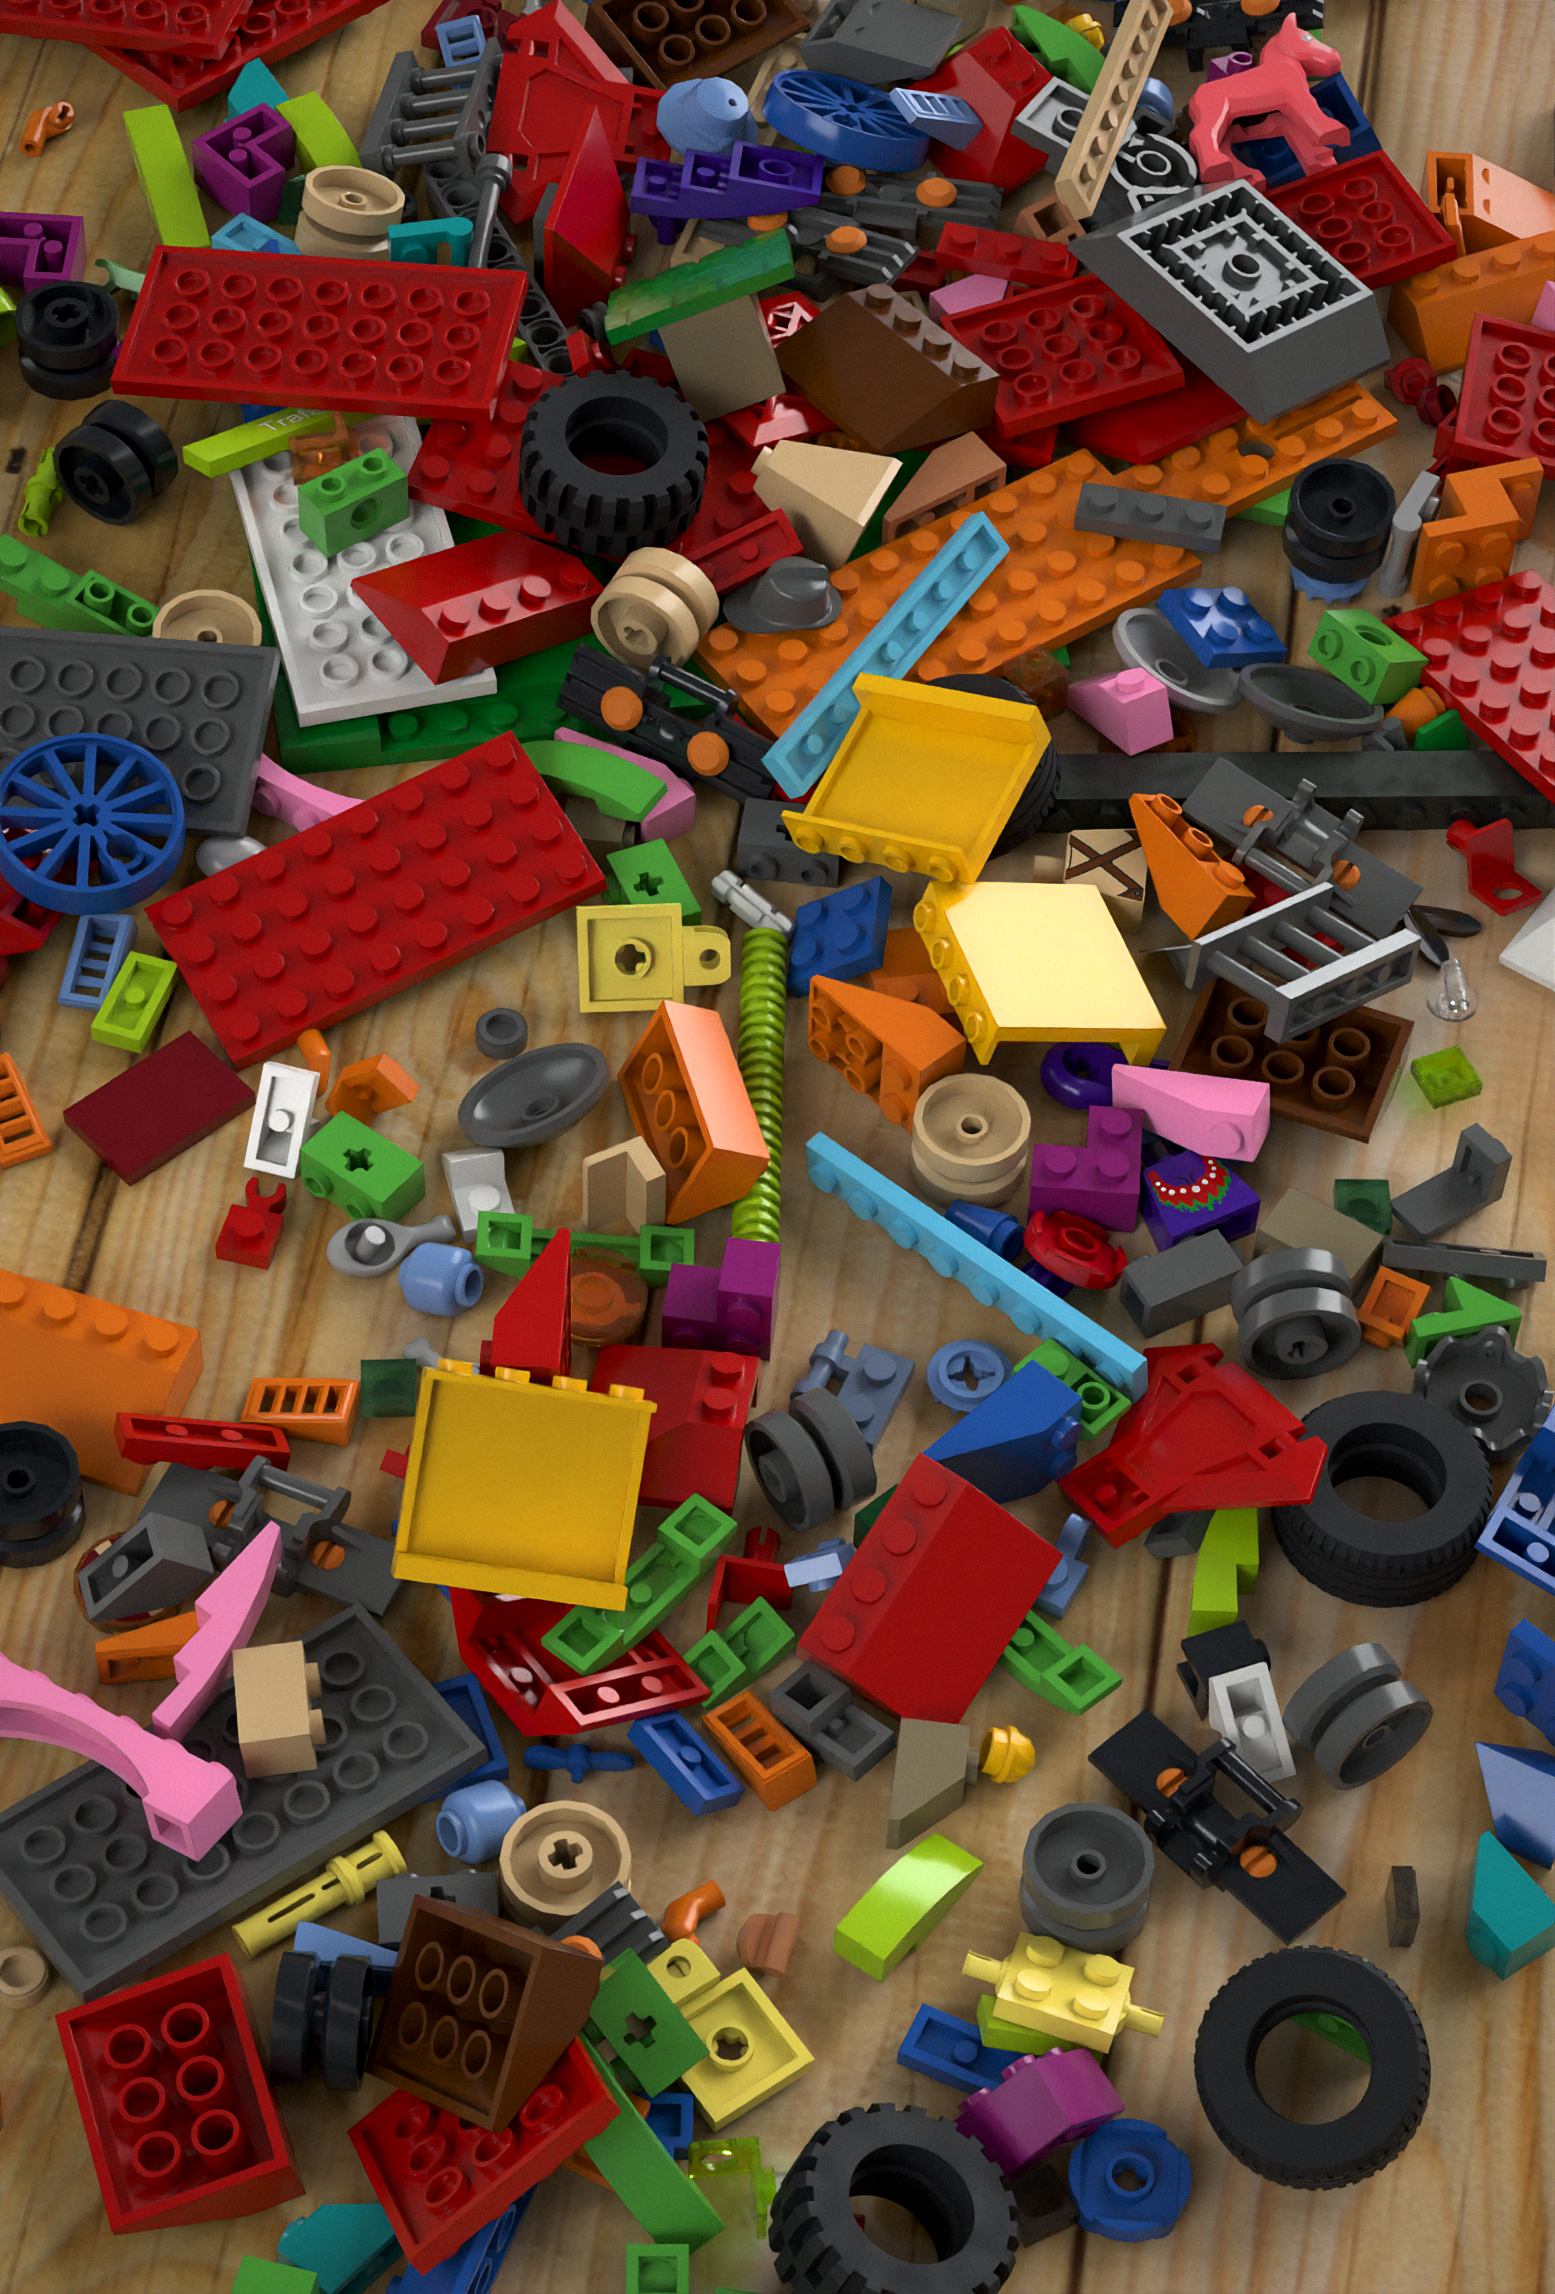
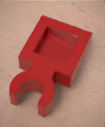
M252 1177L247 1182L245 1187L247 1207L231 1205L215 1245L217 1259L269 1270L285 1228L284 1215H281V1213L287 1206L286 1184L279 1183L276 1192L272 1196L261 1197L259 1196V1178Z

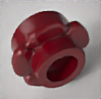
M1428 384L1420 392L1419 398L1416 401V411L1424 424L1430 425L1432 428H1438L1442 420L1458 404L1454 393L1447 385L1434 386Z

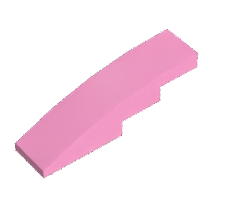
M272 1520L195 1601L197 1625L201 1629L173 1658L176 1680L180 1684L152 1713L155 1736L163 1740L170 1738L180 1743L211 1705L234 1669L232 1650L246 1648L266 1605L282 1555L281 1529Z

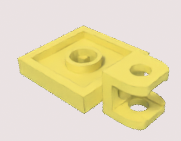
M680 903L576 906L580 1013L657 1010L663 1000L684 1004V986L716 985L727 981L731 977L730 941L726 931L710 925L682 926ZM627 944H634L637 952H645V960L636 962L635 971H625L624 963L615 962L616 953L623 952ZM707 949L717 952L715 958L710 961L700 959L701 953Z
M684 1938L671 1944V1947L647 1965V1969L711 2052L675 2081L684 2093L694 2094L693 2105L714 2133L813 2070L815 2058L745 1967L720 1982L721 1974L706 1954L694 1942ZM676 1961L673 1965H671V1966H669V1967L667 1968V1966H668L671 1962ZM723 2038L729 2044H735L740 2041L744 2045L740 2050V2059L730 2061L729 2059L723 2060L718 2057L719 2046L717 2041Z

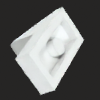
M272 1061L264 1063L243 1167L291 1179L298 1177L301 1170L299 1149L316 1134L319 1128L320 1120L312 1118L320 1073Z
M480 1146L441 1154V1162L464 1243L476 1242L479 1211L515 1214L505 1181L504 1153L501 1149Z
M1260 1662L1209 1678L1210 1727L1221 1732L1222 1738L1228 1737L1235 1743L1237 1747L1235 1752L1267 1782L1270 1783L1296 1775L1267 1663Z

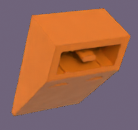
M1427 151L1420 198L1438 220L1442 196H1445V193H1454L1455 200L1458 203L1467 255L1555 229L1554 194L1474 154Z
M816 974L810 978L807 1034L809 1049L819 1061L828 1062L842 1074L854 1091L860 1094L864 1093L878 1105L890 1122L896 1125L900 1124L912 1135L916 1103L930 1085L947 1076L964 1073L967 1038L930 1007Z

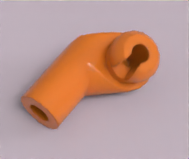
M58 101L53 106L41 108L33 112L29 117L19 144L21 152L29 157H36L40 155L45 140L67 132L75 118L73 107L67 102Z
M309 1029L297 1038V1044L306 1061L307 1070L320 1073L315 1098L317 1099L327 1090L332 1056L321 1032L318 1029Z
M711 1880L677 1898L667 1906L660 1929L670 1944L684 1938L700 1946V1941L693 1932L697 1927V1922L726 1906L724 1895L717 1883Z

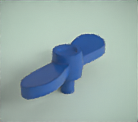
M584 1744L571 1745L568 1750L534 1745L525 1750L523 1758L524 1765L535 1770L567 1768L568 1772L572 1774V1782L575 1784L582 1783L584 1775L590 1769L613 1772L627 1771L634 1768L635 1761L632 1756L623 1753H591L590 1747Z

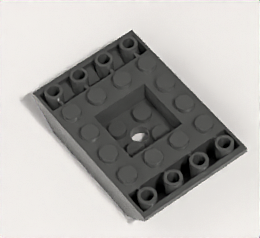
M1243 178L1196 185L1070 241L1067 247L1089 270L1098 276L1121 299L1129 304L1153 328L1159 331L1185 357L1190 359L1217 386L1222 388L1263 426L1387 366L1390 362L1391 355L1374 293Z

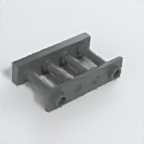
M497 37L488 38L480 62L425 71L423 67H419L413 50L396 53L358 154L363 169L383 175L393 182L401 166L458 157L466 179L475 178L478 160L486 155V143L504 55ZM472 82L470 88L427 94L428 89ZM463 108L460 114L417 120L419 114ZM455 133L451 140L406 146L409 145L410 140Z
M1324 882L1194 940L1187 956L1189 964L1184 986L1193 990L1222 977L1267 1005L1269 1015L1264 1035L1282 1044L1410 983L1422 938L1408 929H1404L1387 938L1375 941L1328 913L1334 886ZM1321 932L1354 953L1343 956L1314 939L1311 935ZM1289 947L1322 968L1310 971L1278 952V950ZM1256 962L1289 983L1278 987L1245 966Z

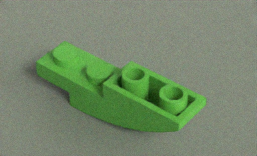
M1022 4L1014 6L1012 26L1008 28V31L1053 77L1055 76L1091 96L1106 58L1079 34L1055 19Z
M6 533L0 537V590L18 600L17 613L51 630L152 637L153 621L160 612V608L92 569L84 577H81Z

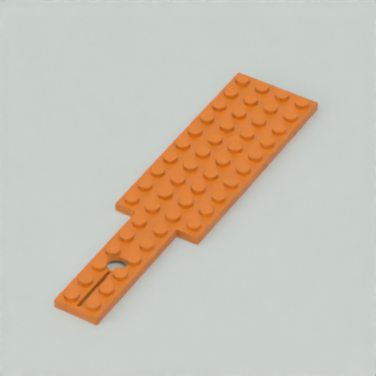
M1354 381L1264 426L1250 415L1144 466L1137 464L1114 476L1084 447L843 565L842 569L829 572V583L838 590L842 599L841 614L835 622L818 629L792 630L771 634H751L738 630L729 622H726L708 631L690 657L719 688L725 691L732 688L740 692L741 696L737 708L764 737L776 743L970 515L983 511L1009 546L1010 551L901 680L924 684L936 678L955 674H981L1001 678L1118 619L1124 611L1140 608L1161 597L1165 589H1177L1201 577L1202 562L1189 549L1073 530L1075 513L1083 482L1227 506L1226 519L1292 487L1295 478L1308 465L1327 458H1350L1396 435L1398 420L1359 383ZM1257 441L1270 446L1275 454L1268 460L1254 454L1243 457L1239 453L1238 448L1244 443Z

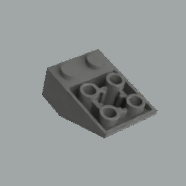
M831 0L798 49L808 70L835 74L868 85L885 86L895 80L911 77L914 80H921L931 76L937 70V66L946 52L953 46L954 40L964 27L965 22L963 18L900 0Z

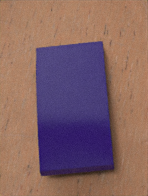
M739 140L734 141L732 156L687 148L684 165L639 157L628 212L670 218L728 219L775 214L819 204L825 157Z

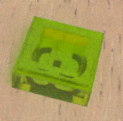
M1459 1045L1412 1060L1410 1072L1433 1109L1481 1094L1483 1083Z

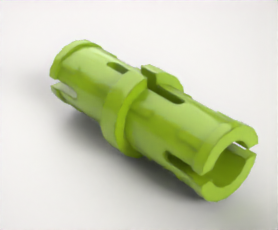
M49 447L47 452L45 449L42 450L35 475L28 480L24 490L26 502L18 519V527L24 534L31 537H41V534H47L54 508L61 504L64 496V488L54 470L52 457L54 447Z

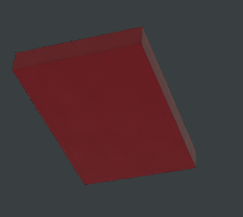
M189 1030L64 1110L63 1117L64 1123L130 1187L254 1106L256 1098L255 1092Z

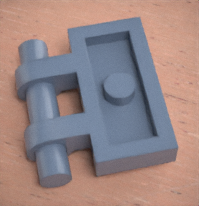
M831 1330L825 1342L816 1345L809 1359L811 1368L805 1379L797 1381L790 1394V1401L816 1387L824 1389L830 1378L844 1382L838 1395L835 1397L841 1401L853 1417L866 1441L871 1456H873L914 1376L915 1361L864 1343L857 1359L848 1357L843 1353L849 1342L848 1336L839 1330Z

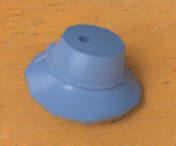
M714 77L704 80L697 78L676 83L659 100L656 126L668 145L684 157L687 148L732 156L735 140L758 144V125L748 106V99L743 90L730 80Z

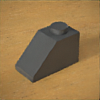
M150 1512L78 1573V1578L89 1621L102 1623L178 1605L215 1573L202 1527Z

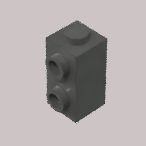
M1218 1229L1201 1236H1189L1172 1248L1152 1256H1140L1124 1267L1119 1300L1147 1339L1231 1304L1229 1297L1231 1280L1246 1264L1239 1249L1234 1245L1229 1246Z

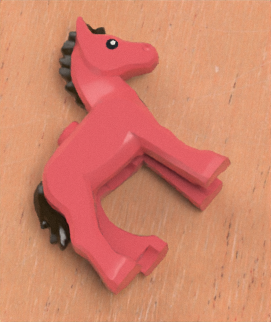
M1290 13L1285 18L1283 24L1277 27L1276 30L1271 29L1267 31L1265 38H1259V43L1254 45L1255 54L1252 55L1254 68L1201 85L1191 96L1189 104L1183 106L1178 112L1173 131L1178 132V135L1174 142L1187 152H1190L1194 157L1198 169V179L1202 183H1215L1243 178L1259 193L1266 191V178L1260 170L1247 167L1231 152L1233 143L1284 136L1306 176L1337 166V162L1333 157V149L1325 147V145L1337 144L1341 148L1351 145L1350 130L1339 121L1329 118L1320 110L1316 99L1309 93L1306 78L1309 76L1331 77L1336 75L1341 70V55L1337 50L1317 41L1309 31L1300 29L1297 25L1295 13Z

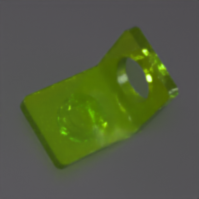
M759 2136L689 2143L687 2155L688 2177L701 2178L749 2173L756 2239H765L767 2206L772 2205L773 2198L776 2195L774 2168H762ZM715 2154H730L734 2156L722 2162H707L703 2160Z

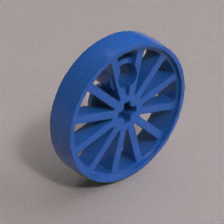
M801 69L781 71L774 76L762 105V114L765 120L776 131L799 146L814 152L815 155L825 157V161L836 165H851L880 172H911L924 166L932 142V136L907 122L891 101L889 93L868 84L835 74Z
M76 733L62 735L40 742L25 750L0 775V873L16 891L32 902L54 911L75 915L112 913L136 905L153 895L168 881L177 868L184 850L186 830L185 813L180 791L167 768L156 757L140 746L127 740L104 734ZM85 762L82 795L79 794L62 764ZM97 762L119 766L97 795H95ZM42 771L47 772L60 795L30 778ZM136 776L143 778L149 783L147 786L118 797ZM19 796L39 808L9 807L6 805L11 797ZM160 803L168 807L170 815L137 812ZM8 828L37 830L10 842L5 840L2 832ZM135 835L164 836L168 840L164 848L160 850ZM49 848L52 849L36 871H32L20 861ZM127 857L132 861L126 864H122L120 860H116L114 858ZM73 859L78 861L77 882L75 886L52 881L66 861ZM98 861V875L103 885L89 887L90 862Z

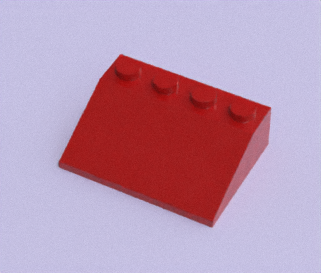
M510 529L354 578L350 585L435 686L593 633L591 607L605 589L579 558Z
M559 1228L494 1317L492 1340L481 1341L480 1374L494 1377L496 1367L524 1370L530 1372V1383L552 1386L553 1375L571 1376V1229Z
M919 1452L797 1643L796 1657L803 1662L810 1660L849 1687L851 1692L901 1722V1718L959 1724L1059 1565L1064 1554L970 1482Z
M228 1952L54 2015L109 2224L115 2236L249 2216L306 2195L276 2087L272 2085L269 2063L246 1984Z

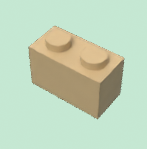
M302 1640L232 1650L239 1746L247 1779L317 1769L315 1745L326 1744L322 1709L312 1710L311 1699L322 1697L318 1663L306 1662Z

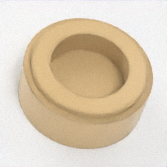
M24 1945L11 1946L0 1951V2004L11 2009H24L37 2004L46 1995L50 1986V1974L45 1957L38 1950Z

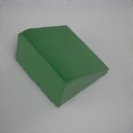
M1455 708L1448 710L1417 729L1413 751H1469L1459 712Z

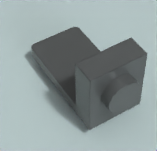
M1475 1123L1461 1131L1452 1167L1392 1199L1389 1211L1418 1240L1426 1241L1501 1199L1513 1156L1498 1139L1493 1138L1478 1123Z

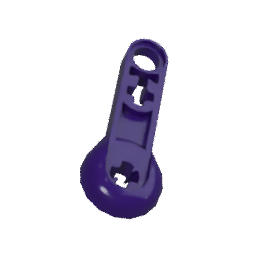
M1057 1042L1047 1051L1042 1061L1040 1080L1048 1095L1062 1105L1075 1109H1089V1105L1108 1107L1113 1106L1112 1067L1114 1064L1129 1065L1125 1054L1109 1042ZM1152 1059L1149 1066L1138 1067L1167 1070L1171 1061ZM1078 1071L1090 1072L1089 1079L1078 1077Z

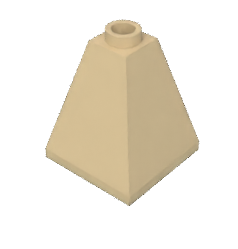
M780 439L774 450L764 446L750 472L758 476L753 489L772 512L780 507L783 508L804 548L805 555L810 560L827 566L828 571L831 572L842 569L843 565H845L903 463L892 457Z

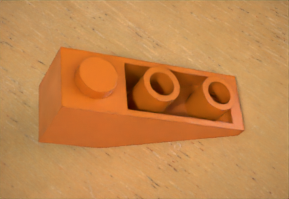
M1134 793L1128 802L1161 908L1192 942L1237 922L1256 898L1243 883L1245 880L1244 875L1235 866L1223 861L1211 849L1213 847L1211 839L1205 833L1191 827L1180 815L1182 813L1181 807L1173 799L1161 793L1157 795Z

